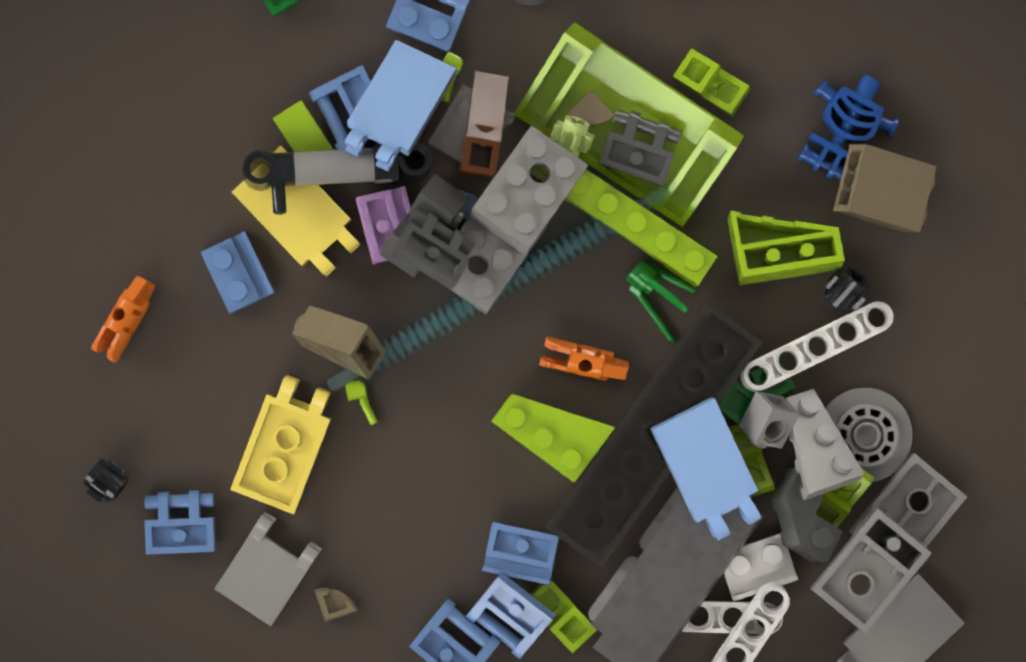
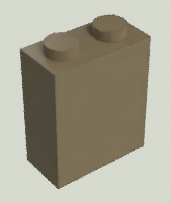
M867 144L849 145L833 211L901 232L920 233L921 227L927 218L926 207L929 195L935 186L937 166Z

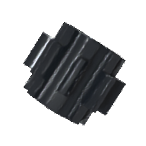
M846 267L843 271L837 269L828 279L824 295L827 297L828 302L835 306L837 310L849 312L853 308L856 311L865 302L869 294L867 290L870 284L854 268Z
M100 459L83 482L89 488L86 493L98 502L105 500L109 504L112 503L129 481V478L123 474L126 469L114 460L107 463L105 460Z

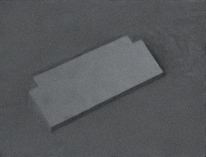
M677 487L640 538L639 544L643 549L641 555L638 558L630 556L625 559L590 608L588 616L593 621L590 625L602 633L593 648L612 662H660L764 516L759 513L761 519L749 525L747 521L744 522L737 508L722 515L721 517L725 521L730 535L718 541L716 537L712 536L705 519L699 522L694 521Z

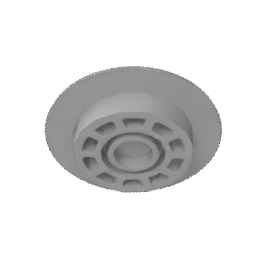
M856 388L840 394L826 407L839 432L841 429L845 430L844 440L851 449L854 456L855 454L862 455L861 461L857 462L863 470L874 476L872 482H877L891 476L903 465L912 445V425L906 410L894 397L874 388ZM863 409L864 415L857 416L855 411ZM871 409L878 412L877 417L870 414ZM849 416L852 419L848 425L843 424ZM884 418L889 424L887 427L882 422ZM888 432H891V441L887 440ZM886 445L888 448L886 452L882 454L881 450ZM876 455V460L869 461V456Z

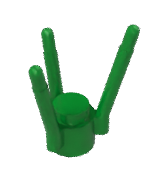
M643 259L626 278V281L632 285L629 291L638 298L668 341L673 343L675 341L674 336L643 294V291L649 295L655 289L674 306L686 313L688 312V307L660 284L661 278L692 294L696 292V289L662 270L654 262L649 265Z

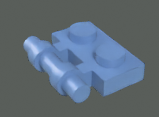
M191 490L189 494L170 495V492L166 491L158 492V495L145 496V509H158V519L144 520L146 555L216 551L215 517H201V507H214V493H201L200 490ZM171 508H189V518H171L170 510Z

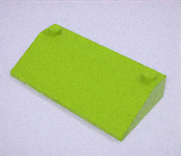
M574 22L562 35L514 112V115L550 138L554 124H557L558 120L564 122L567 113L592 91L614 115H616L617 109L631 113L633 110L641 113L640 117L657 123H660L662 120L670 123L669 127L682 131L678 144L667 140L664 141L662 149L675 153L664 186L599 164L609 132L623 135L626 126L613 122L615 116L605 123L590 125L588 132L595 135L587 153L580 151L578 158L683 227L738 148L744 135ZM635 130L633 139L649 145L653 144L655 138L653 135Z

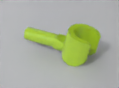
M448 52L442 61L456 68V76L442 98L443 101L447 102L450 100L454 81L463 67L462 58L452 52Z
M361 380L347 382L345 388L348 401L359 399L370 425L377 423L378 420L367 398L365 383Z

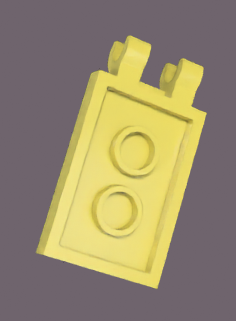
M280 145L273 153H285L287 151ZM260 164L251 174L256 178H263L268 175L270 169L266 165ZM243 180L232 193L302 267L310 260L327 277L336 267L323 254L324 251L336 240L350 253L361 245L345 228L352 221L351 218L319 185L285 186L287 212L282 215H276L273 213L271 187L267 190L257 191L250 188Z
M287 375L283 378L277 397L271 394H267L230 490L294 515L332 419L322 415L330 398L331 391L318 387L311 404L293 398L300 379Z

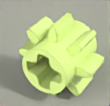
M566 116L564 122L558 120L557 124H554L550 139L557 141V144L578 157L580 151L587 153L595 135L588 132L590 124L587 121L575 116Z

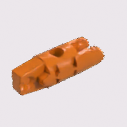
M140 276L135 277L129 288L125 289L120 295L91 346L93 351L97 353L104 352L108 344H110L111 346L106 354L107 358L117 363L148 310L149 300L156 287L153 283Z
M546 337L544 345L547 348L569 354L568 359L544 355L540 359V366L588 378L592 377L602 381H607L608 377L626 380L629 361L613 357L614 352L600 350L587 345H579L553 337Z

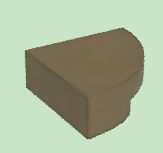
M592 91L567 113V116L579 117L590 125L605 123L615 116Z
M322 587L314 590L325 623L358 611L353 599L339 589Z

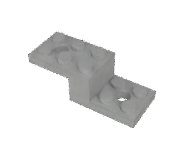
M530 126L472 208L469 219L460 230L465 234L464 238L475 244L473 250L467 256L469 257L468 262L474 257H480L486 261L487 271L481 275L473 274L469 270L467 262L458 283L452 291L487 314L544 233L547 224L582 176L588 164L533 126ZM542 166L548 170L549 179L543 183L535 182L530 176V170L533 167Z
M912 453L849 529L848 533L852 535L851 539L810 589L866 634L932 554L926 547L966 500L967 496L919 456ZM921 491L927 497V504L924 509L915 511L911 508L909 500L914 492ZM859 574L865 575L869 580V587L862 594L854 593L850 586L852 578Z

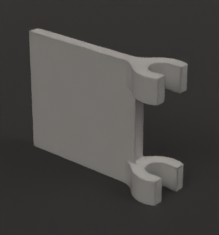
M265 511L256 522L246 541L214 589L269 626H272L323 548L311 541L300 557L295 556L266 536L277 518Z

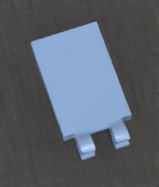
M395 40L347 121L348 128L352 130L345 140V144H347L345 151L358 157L369 138L382 144L375 156L378 159L376 166L389 171L399 152L407 156L410 155L456 76V68Z
M711 397L650 428L694 521L699 522L705 519L713 537H716L719 541L730 535V531L721 516L736 508L744 522L747 521L749 525L761 519L756 506L750 498V495L758 492V489L715 398Z

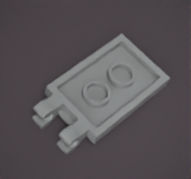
M915 573L866 634L859 628H856L842 641L848 651L835 662H925L965 623L919 573Z

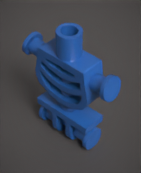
M868 75L862 76L855 91L843 86L836 92L827 84L829 82L827 79L819 86L813 95L815 97L819 95L828 102L822 112V121L835 136L829 142L814 133L810 134L807 141L822 149L821 152L817 153L810 149V144L806 143L796 161L801 162L803 160L813 165L812 170L817 171L821 166L828 170L825 175L826 178L830 179L833 176L841 181L844 167L839 165L841 159L846 161L848 152L842 149L846 141L849 143H864L874 137L877 129L887 132L888 137H893L899 119L894 117L891 120L882 117L884 108L872 102L881 83ZM837 101L848 111L846 114L839 107ZM831 111L841 122L840 127H837L832 120ZM859 117L873 119L871 123L857 121ZM852 129L869 130L864 136L850 134ZM828 152L835 156L832 163L824 160Z

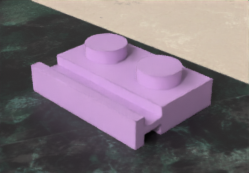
M405 186L356 198L373 265L388 261L380 254L393 231L411 209Z

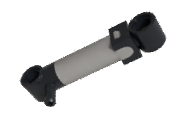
M416 143L409 156L421 158L424 164L422 168L418 170L410 169L405 163L406 158L409 156L399 153L390 170L385 171L376 166L378 159L375 158L382 144H373L372 148H363L358 157L346 152L345 149L268 153L258 150L246 156L243 161L242 170L244 181L250 188L263 191L271 187L273 213L282 215L287 212L285 186L374 182V185L398 184L399 175L407 182L416 183L425 179L430 172L432 155L425 145ZM256 164H264L270 169V172L263 178H256L251 174L250 170Z

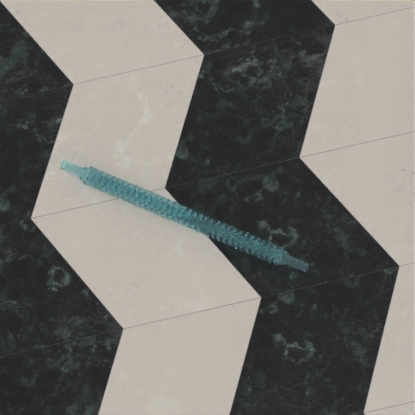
M664 184V186L659 187L639 200H632L648 210L669 198L672 194L666 184ZM595 218L591 219L592 227L588 222L583 224L585 231L580 226L575 228L578 235L575 236L571 230L568 232L569 240H567L565 235L560 237L561 245L556 239L552 241L554 249L547 244L544 246L547 253L544 254L540 248L537 250L538 258H536L534 253L529 255L530 263L525 258L522 262L524 266L518 268L499 296L504 301L508 299L505 294L506 291L511 296L515 295L513 290L515 286L519 292L522 291L523 288L520 284L524 282L526 287H529L531 285L528 280L529 278H532L534 283L539 281L536 274L539 273L541 278L546 277L544 269H547L549 274L553 273L554 270L551 265L554 264L557 269H560L562 267L559 262L560 260L567 265L570 263L567 256L570 255L572 260L577 259L576 251H578L580 256L584 255L585 252L582 247L585 246L588 252L593 249L590 244L591 242L598 247L601 245L598 238H601L605 243L608 241L607 233L611 238L616 236L614 230L602 222H598ZM460 297L461 303L454 298L452 299L454 307L451 308L447 302L444 304L447 311L443 312L441 307H438L436 309L439 314L438 316H435L432 311L428 313L431 320L428 321L425 316L421 317L423 325L420 326L416 320L413 322L416 329L412 330L411 326L407 325L405 327L408 332L407 334L400 329L397 331L400 338L397 339L395 334L390 335L391 343H389L387 338L383 339L382 342L386 352L376 367L379 373L384 370L381 365L382 363L387 368L392 366L389 361L391 358L395 364L399 362L398 354H400L402 359L406 358V349L410 355L415 353L413 345L420 350L423 348L420 343L422 340L427 346L430 344L427 337L431 336L433 341L437 340L438 337L435 334L437 331L441 337L446 335L443 330L444 327L449 332L453 331L451 323L454 322L458 328L461 326L458 319L462 318L464 323L468 322L469 320L466 316L468 313H470L472 319L477 317L474 310L478 308ZM497 298V300L494 302L495 305H497V304L500 303L499 300H498V298ZM345 369L326 380L330 390L334 392L360 377V375Z

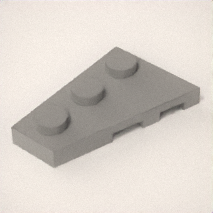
M811 389L785 398L799 412V416L788 437L789 441L793 443L796 453L794 463L803 483V488L801 489L803 501L859 481L863 477L864 472L815 390Z

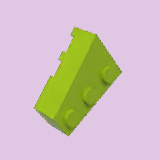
M730 211L727 222L739 286L840 270L845 262L839 227L800 221L776 220L773 217L744 215L736 211Z
M512 393L491 421L574 483L615 429L613 426Z

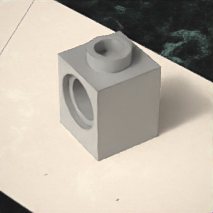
M756 391L739 427L749 436L748 440L753 445L763 449L767 448V446L782 449L799 416V412L783 396Z

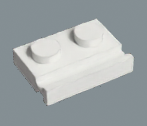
M780 533L744 544L723 573L733 601L755 595L764 584L769 582L785 585L798 580L789 550L782 544Z

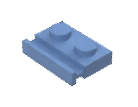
M246 231L200 252L229 314H233L275 293Z
M492 522L482 571L495 574L502 572L509 577L550 585L560 536Z

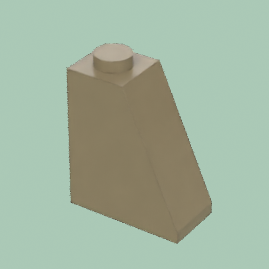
M309 305L304 314L298 317L292 333L302 347L368 380L386 352L368 325Z

